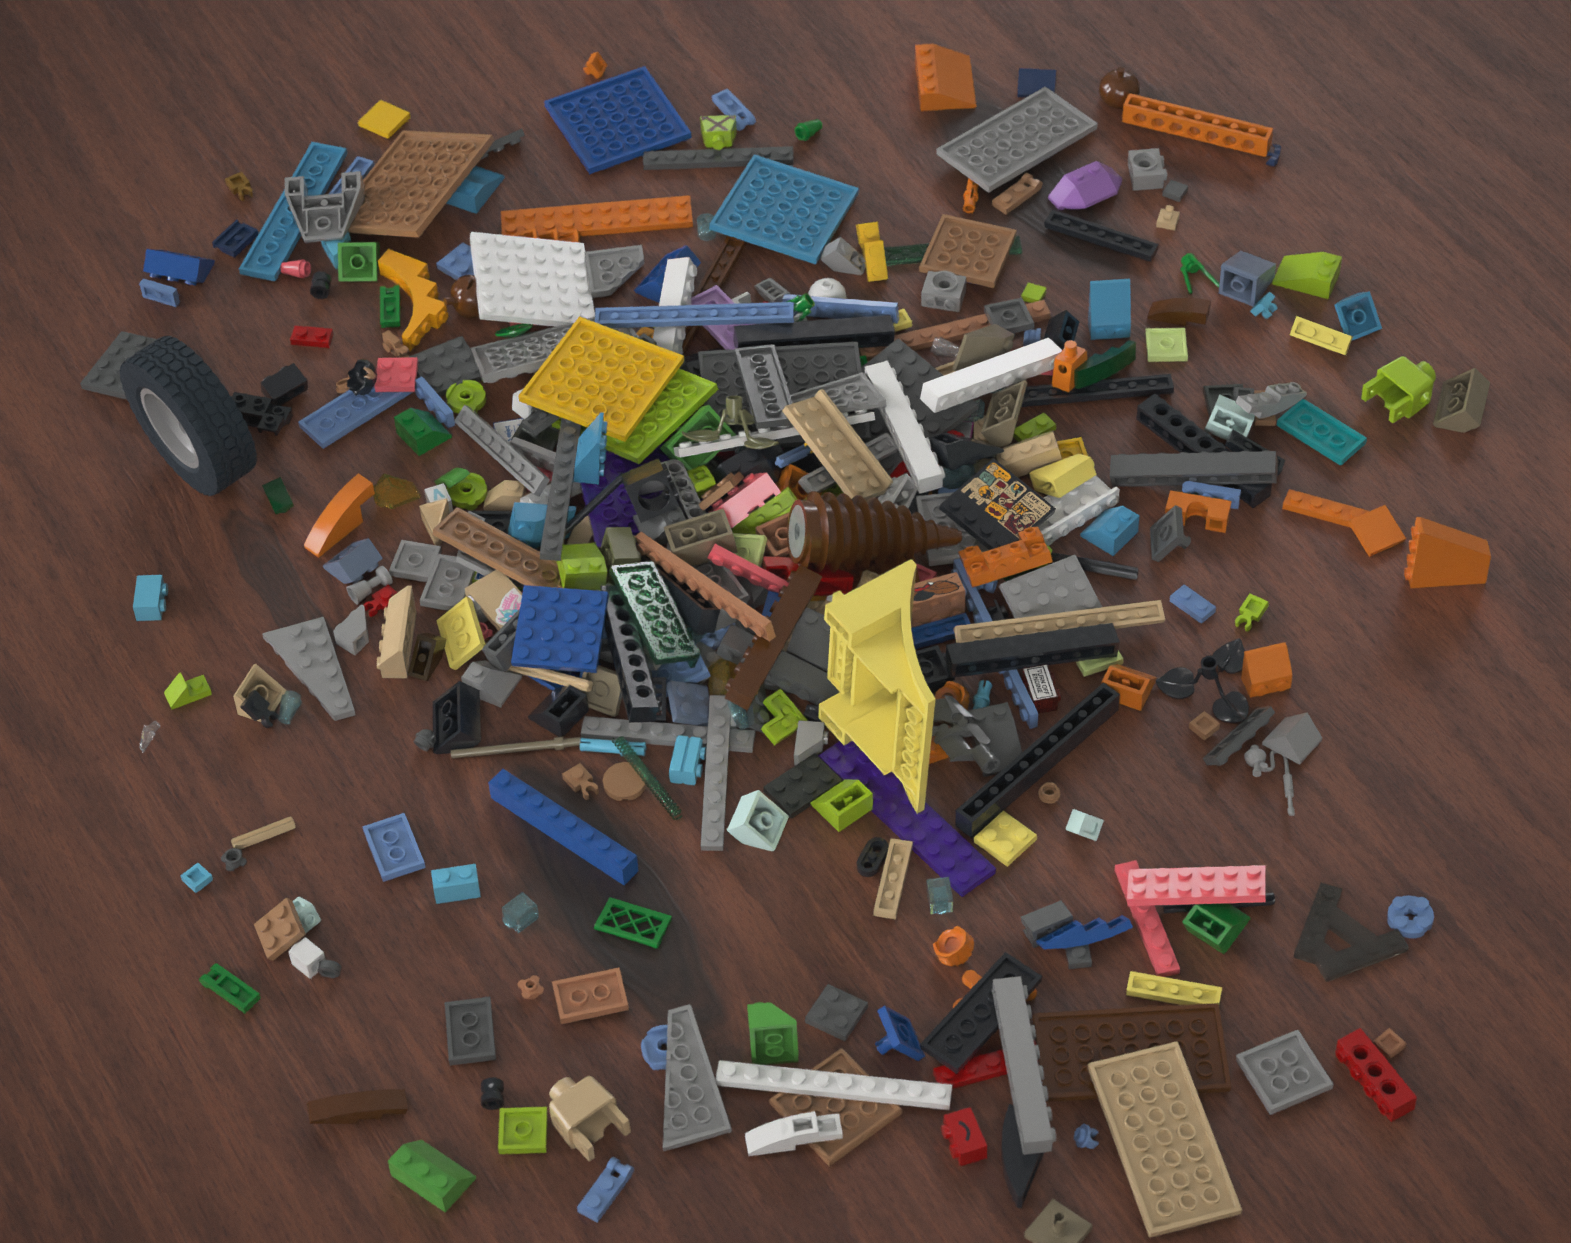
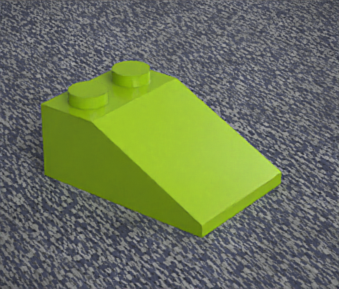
M1326 252L1284 256L1272 281V285L1329 299L1340 274L1342 257Z
M595 543L563 545L561 561H556L563 588L600 590L601 586H606L607 568L604 556Z

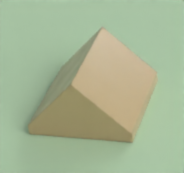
M254 664L233 697L238 715L252 719L240 708L251 691L256 690L270 703L267 709L275 711L287 690L257 664Z

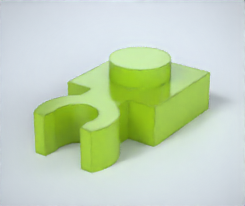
M1249 593L1239 609L1241 615L1235 620L1236 627L1245 622L1247 623L1245 631L1248 632L1252 628V620L1259 622L1269 606L1268 601Z

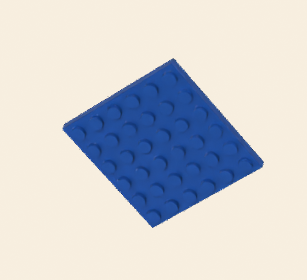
M645 66L544 101L545 108L589 174L643 155V152L656 151L692 138L691 131Z

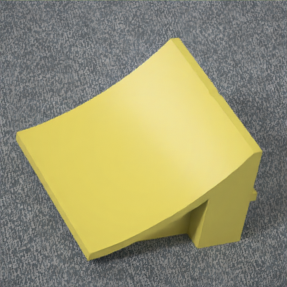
M910 559L845 595L840 590L832 594V602L825 605L824 620L830 625L827 679L840 693L819 704L818 718L824 722L827 728L843 745L854 741L884 775L892 771L902 782L907 797L918 814L925 807L936 699L922 674L913 644L911 620L917 564Z

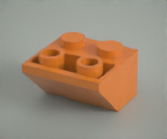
M1114 664L1109 666L1102 683H1105L1120 694L1119 704L1141 711L1157 677Z

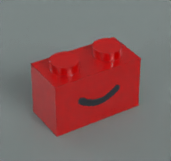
M971 1107L944 1115V1125L941 1126V1131L944 1139H949L951 1144L949 1149L952 1158H957L960 1166L986 1159L987 1144Z

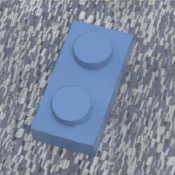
M144 278L139 283L144 298L177 307L180 303L177 288Z
M1186 585L1181 586L1170 596L1171 603L1201 624L1216 612V606Z

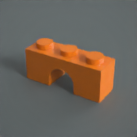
M1170 490L1165 514L1176 505L1182 508L1184 526L1188 517L1199 515L1206 520V530L1226 533L1232 501Z

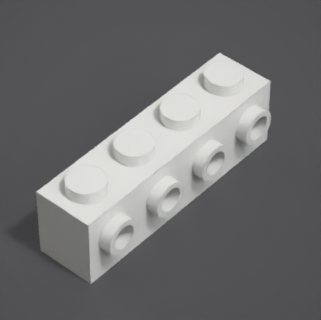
M906 473L897 478H891L893 483L885 494L878 498L881 504L885 501H891L896 509L901 505L909 508L917 488L912 478Z

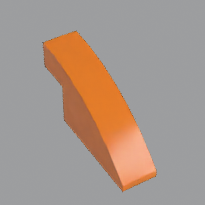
M359 473L353 477L321 513L306 539L304 548L319 558L363 523L360 505L375 494L373 483Z

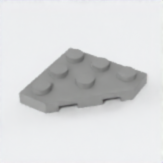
M642 245L584 252L592 298L611 296L644 265Z

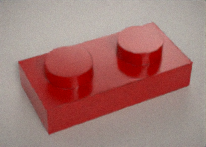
M295 325L290 338L291 345L329 348L333 338V329Z

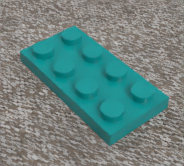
M1305 399L1300 400L1277 420L1278 427L1340 466L1362 448L1367 441L1365 436Z

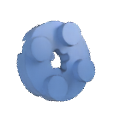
M1395 897L1389 906L1387 922L1390 928H1394L1398 931V935L1405 938H1419L1423 936L1426 931L1432 928L1434 912L1429 905V901L1424 897ZM1412 914L1415 917L1413 920H1409V917L1405 915Z
M668 1025L653 1027L647 1032L644 1040L642 1039V1056L653 1070L666 1069L667 1050L663 1051L660 1048L662 1044L667 1046Z

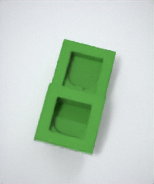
M453 468L434 482L436 485L444 483L450 489L464 480L470 473L463 468Z

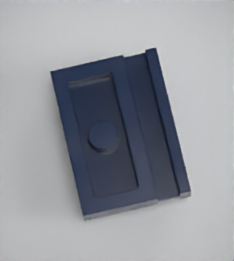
M236 219L212 241L213 248H219L221 252L235 258L258 236V229L245 223L241 224Z

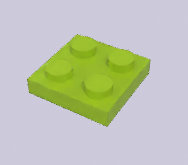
M547 1107L500 1108L499 1154L546 1153Z

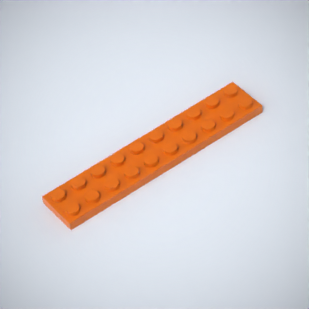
M690 195L501 211L502 235H510L536 228L538 233L557 228L558 233L578 229L579 235L582 237L693 227Z

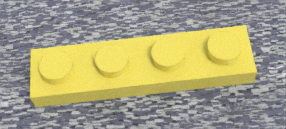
M1130 971L1126 995L1178 1005L1219 1004L1222 987Z

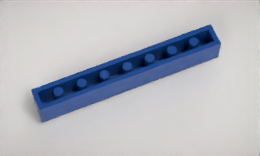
M502 769L488 782L491 799L622 885H625L639 871L637 855L508 771Z

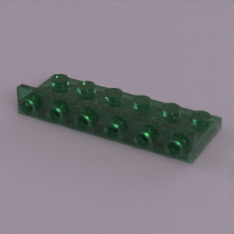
M654 562L611 566L609 570L611 577L654 664L660 665L687 661L690 668H695L700 658L699 648L696 647L691 632L688 631L684 619L680 615L675 601L672 600L668 587L664 584L661 573L656 568Z

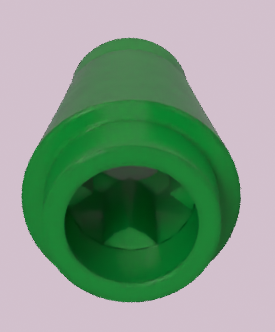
M819 119L799 123L795 127L796 137L799 140H808L822 129V122Z

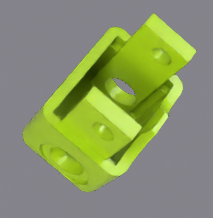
M1399 357L1378 369L1377 376L1363 385L1361 399L1366 402L1375 395H1379L1385 402L1384 407L1390 411L1389 421L1391 423H1395L1404 416L1411 418L1430 403L1433 384L1436 379L1435 371L1427 362L1422 361L1415 365L1406 357Z

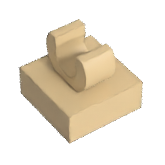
M1166 205V209L1160 210L1156 227L1175 230L1180 212L1174 211V206Z

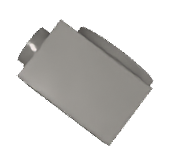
M1159 148L1128 151V169L1133 191L1163 188L1164 180H1167V171L1163 169L1164 157L1160 156Z
M928 271L921 292V306L960 312L966 293V276L955 275L950 271Z

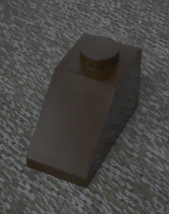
M430 633L418 634L407 675L428 681L442 659L447 639Z

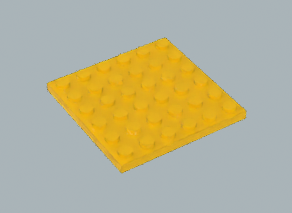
M578 317L519 394V401L587 428L602 412L604 413V421H607V433L605 435L626 442L684 362V356Z

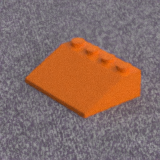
M935 44L915 45V65L921 111L976 108L970 56Z

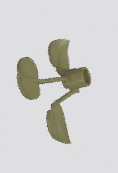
M737 395L726 397V409H723L717 430H696L687 433L682 431V434L688 439L698 442H709L720 438L719 434L724 422L728 425L739 424L743 425L748 440L744 442V446L752 449H764L779 445L778 441L761 437L754 439L750 436L747 425L754 424L755 421L746 409H742V397Z

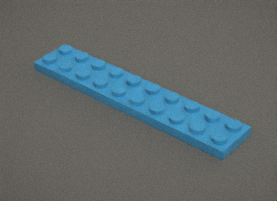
M311 142L292 177L304 176L308 188V196L324 195L347 155V149ZM285 189L239 267L241 275L276 281L281 273L280 267L282 262H287L299 241L301 233L289 208Z

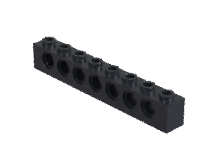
M1156 394L1137 406L1136 420L1180 453L1231 452L1224 444L1219 443L1208 432L1203 431L1193 421H1190L1179 410L1174 409ZM1272 483L1222 484L1224 487L1240 489V499L1253 509L1271 496Z
M626 585L601 586L600 591H606L609 594L604 628L629 723L655 722L656 715L660 712V701L656 700V686L652 685V672L647 667L648 657L643 652L644 642L639 637L640 628L639 624L635 622V609L631 607V594H628Z

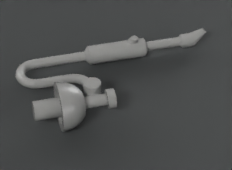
M1257 745L1250 747V750L1245 753L1244 758L1250 767H1254L1252 771L1254 777L1261 776V771L1270 772L1275 768L1274 754L1277 752L1273 750L1270 752L1271 766L1268 767L1265 763V751L1259 749ZM1283 756L1285 769L1283 781L1285 797L1288 798V815L1294 816L1292 775L1289 774L1288 758Z

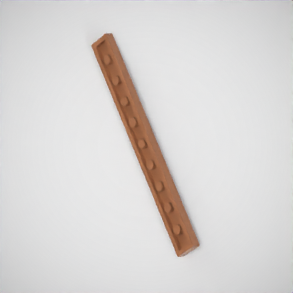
M1045 300L1025 304L1034 322L1050 319L1051 313ZM986 314L898 334L894 336V341L899 338L913 351L963 340L964 334L990 326V322ZM888 346L858 348L859 355H866L867 362H869Z
M643 532L635 535L636 548L641 555H646L654 564H659L667 573H672L680 582L686 583L691 590H696L704 599L712 601L717 608L725 610L731 618L738 619L744 627L752 629L757 636H762L769 642L776 637L772 622Z

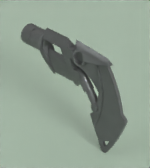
M944 695L945 698L936 699L933 722L944 724L933 726L932 736H935L934 742L939 744L950 757L949 761L975 760L984 773L989 774L997 770L1000 760L989 748L991 740L978 724H971L967 721L974 716L952 696ZM973 736L979 745L975 748H970L963 738Z

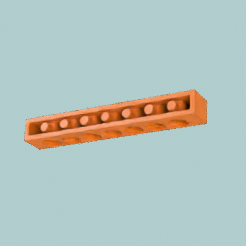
M1130 93L1123 105L1122 122L1263 157L1267 156L1272 145L1273 128Z

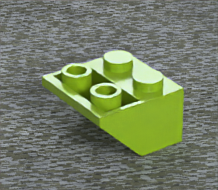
M845 779L813 800L811 806L840 832L872 810L873 793L859 780Z

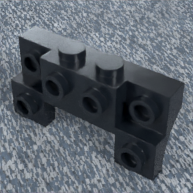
M234 392L232 395L247 426L258 428L259 433H262L264 430L274 432V435L278 436L280 430L289 424L293 417L291 407L275 405L272 403L271 398Z

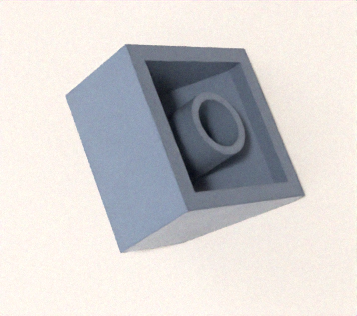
M367 538L351 543L325 563L323 568L343 584L351 582L355 584L363 578V573L376 569L379 566L378 562L383 558L371 540Z

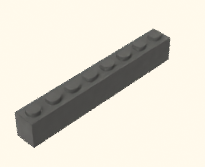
M1269 450L1261 452L1222 451L1220 453L1111 455L1110 463L1112 487L1183 485L1186 481L1210 485L1277 483L1278 473L1276 451Z

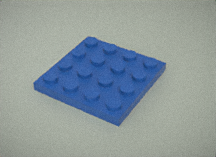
M524 585L511 659L512 666L597 673L609 599L608 592Z

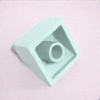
M757 790L741 797L727 831L742 844L774 851L789 816L762 792Z

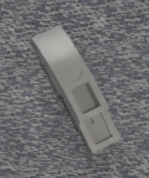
M1295 382L1269 385L1265 392L1238 396L1235 403L1249 414L1252 413L1261 419L1290 408L1306 397L1307 392L1301 389V386Z

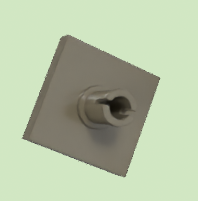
M598 665L597 673L583 672L582 678L593 682L590 692L581 691L587 695L588 707L613 717L617 716L622 693L616 671Z
M1052 1199L1024 1232V1237L1032 1243H1081L1092 1230V1224Z

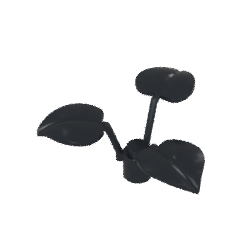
M1240 638L1221 646L1212 656L1203 657L1201 668L1197 670L1198 673L1195 679L1192 671L1184 667L1171 669L1162 677L1156 679L1158 688L1165 695L1174 699H1185L1193 695L1195 691L1193 684L1199 681L1201 675L1208 680L1214 679L1222 697L1214 702L1212 709L1214 716L1218 720L1227 723H1239L1244 721L1249 713L1248 702L1244 695L1237 691H1232L1225 696L1218 677L1219 672L1224 670L1229 674L1242 671L1245 649Z

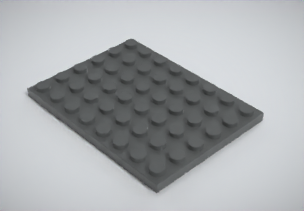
M858 342L775 347L790 395L862 373ZM735 349L699 351L700 377L716 383L719 389L703 406L710 405L721 418L723 409H726V397L737 395L742 397V409H746L752 415L735 358ZM869 421L851 425L864 443L871 441ZM755 423L747 425L751 433L758 431ZM728 425L736 435H739V431H744L743 425ZM801 435L777 439L781 448L798 447L806 443ZM743 445L722 449L719 452L740 451L748 447Z

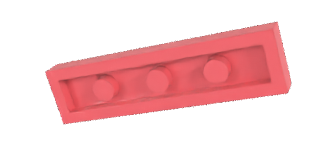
M717 544L713 546L707 557L715 565L723 566L734 575L742 576L753 585L762 586L768 591L780 593L783 585L786 587L789 585L786 580Z

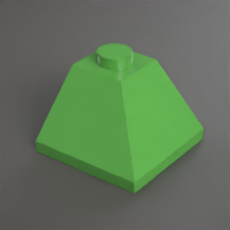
M338 243V280L378 281L380 243Z

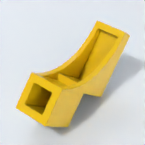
M878 222L857 224L858 244L861 246L868 282L888 279L883 240L880 241Z

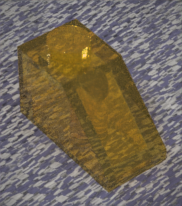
M383 474L373 486L375 492L373 495L374 502L380 507L394 509L421 497L414 482Z

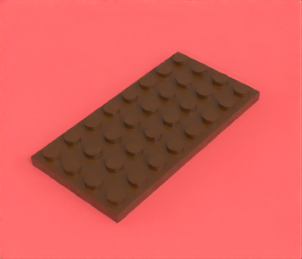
M1218 1003L1033 1013V1025L1036 1032L1035 1041L1036 1045L1039 1046L1040 1052L1038 1066L1042 1065L1044 1080H1041L1042 1086L1047 1087L1048 1100H1045V1102L1099 1099L1087 1068L1088 1063L1177 1041L1197 1093L1231 1091V1080Z

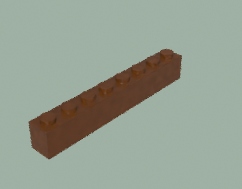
M802 565L798 567L796 572L792 570L787 579L789 585L787 587L783 585L778 595L780 597L779 602L775 600L769 610L772 613L771 616L766 615V618L772 622L776 637L769 642L762 636L759 637L755 634L752 643H754L753 647L748 646L743 655L744 663H738L734 674H736L735 678L730 677L725 686V689L728 690L725 699L748 711L795 629L796 623L816 592L823 576Z

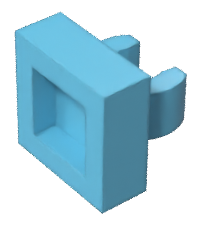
M1268 292L1255 304L1250 312L1255 317L1262 313L1263 317L1268 319L1277 310V306L1271 303L1275 296Z

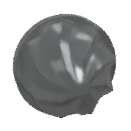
M423 729L416 733V738L413 741L416 746L426 752L434 747L436 738L432 730Z

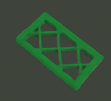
M609 897L594 925V930L658 949L672 921V916ZM613 907L623 910L614 914L611 912ZM630 913H635L638 915H642L644 917L633 920ZM627 914L630 922L618 925L615 918ZM651 919L661 921L662 923L654 927ZM612 920L615 927L604 925L605 922ZM648 921L651 928L639 932L636 925ZM633 926L636 934L623 931V929ZM653 932L655 934L653 940L646 937H642Z

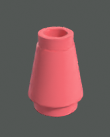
M302 259L282 262L280 270L282 274L303 279L310 275L311 266L308 261Z

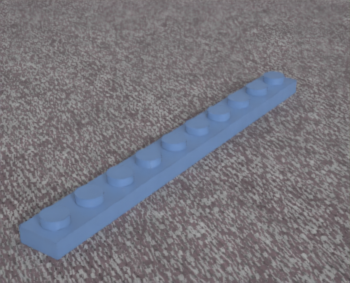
M794 302L595 308V323L609 328L794 323Z
M960 558L954 560L951 573L957 572L964 586L966 606L968 611L973 613L974 623L991 622L992 619L977 588H972ZM1017 669L999 672V674L1004 676L1007 690L1010 689L1012 692L1014 705H1018L1020 708L1022 721H1026L1029 729L1038 727V712Z

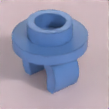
M1082 1124L1074 1133L1077 1147L1084 1148L1086 1146L1089 1149H1094L1098 1142L1091 1138H1094L1098 1131L1093 1128L1090 1129V1126L1087 1124Z

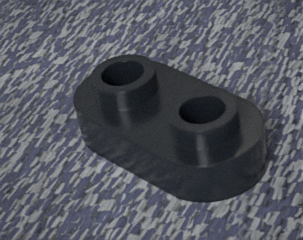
M874 837L867 842L857 859V871L860 875L872 877L878 873L886 859L889 848L888 842L885 839Z

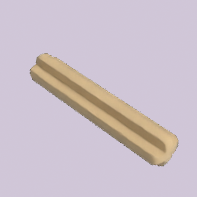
M292 817L284 818L233 838L231 840L232 846L236 849L246 848L294 829L295 822Z

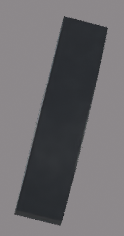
M1009 1104L1002 1129L1001 1159L1007 1188L1017 1208L1022 1209L1045 1152L1023 1155L1014 1105Z

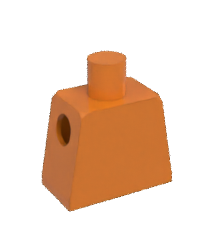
M1075 341L1065 342V348L1054 360L1052 386L1066 392H1070L1075 387L1074 370L1087 360V351L1084 348L1078 347Z

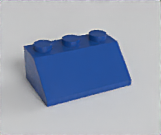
M685 245L666 254L634 291L659 303L667 260L690 257L696 267L700 265L701 261Z
M147 249L143 272L150 273L149 276L154 278H161V275L168 276L167 280L179 282V279H183L185 284L197 285V282H204L215 260L166 250Z

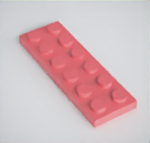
M1265 866L1130 869L1128 872V906L1266 902Z

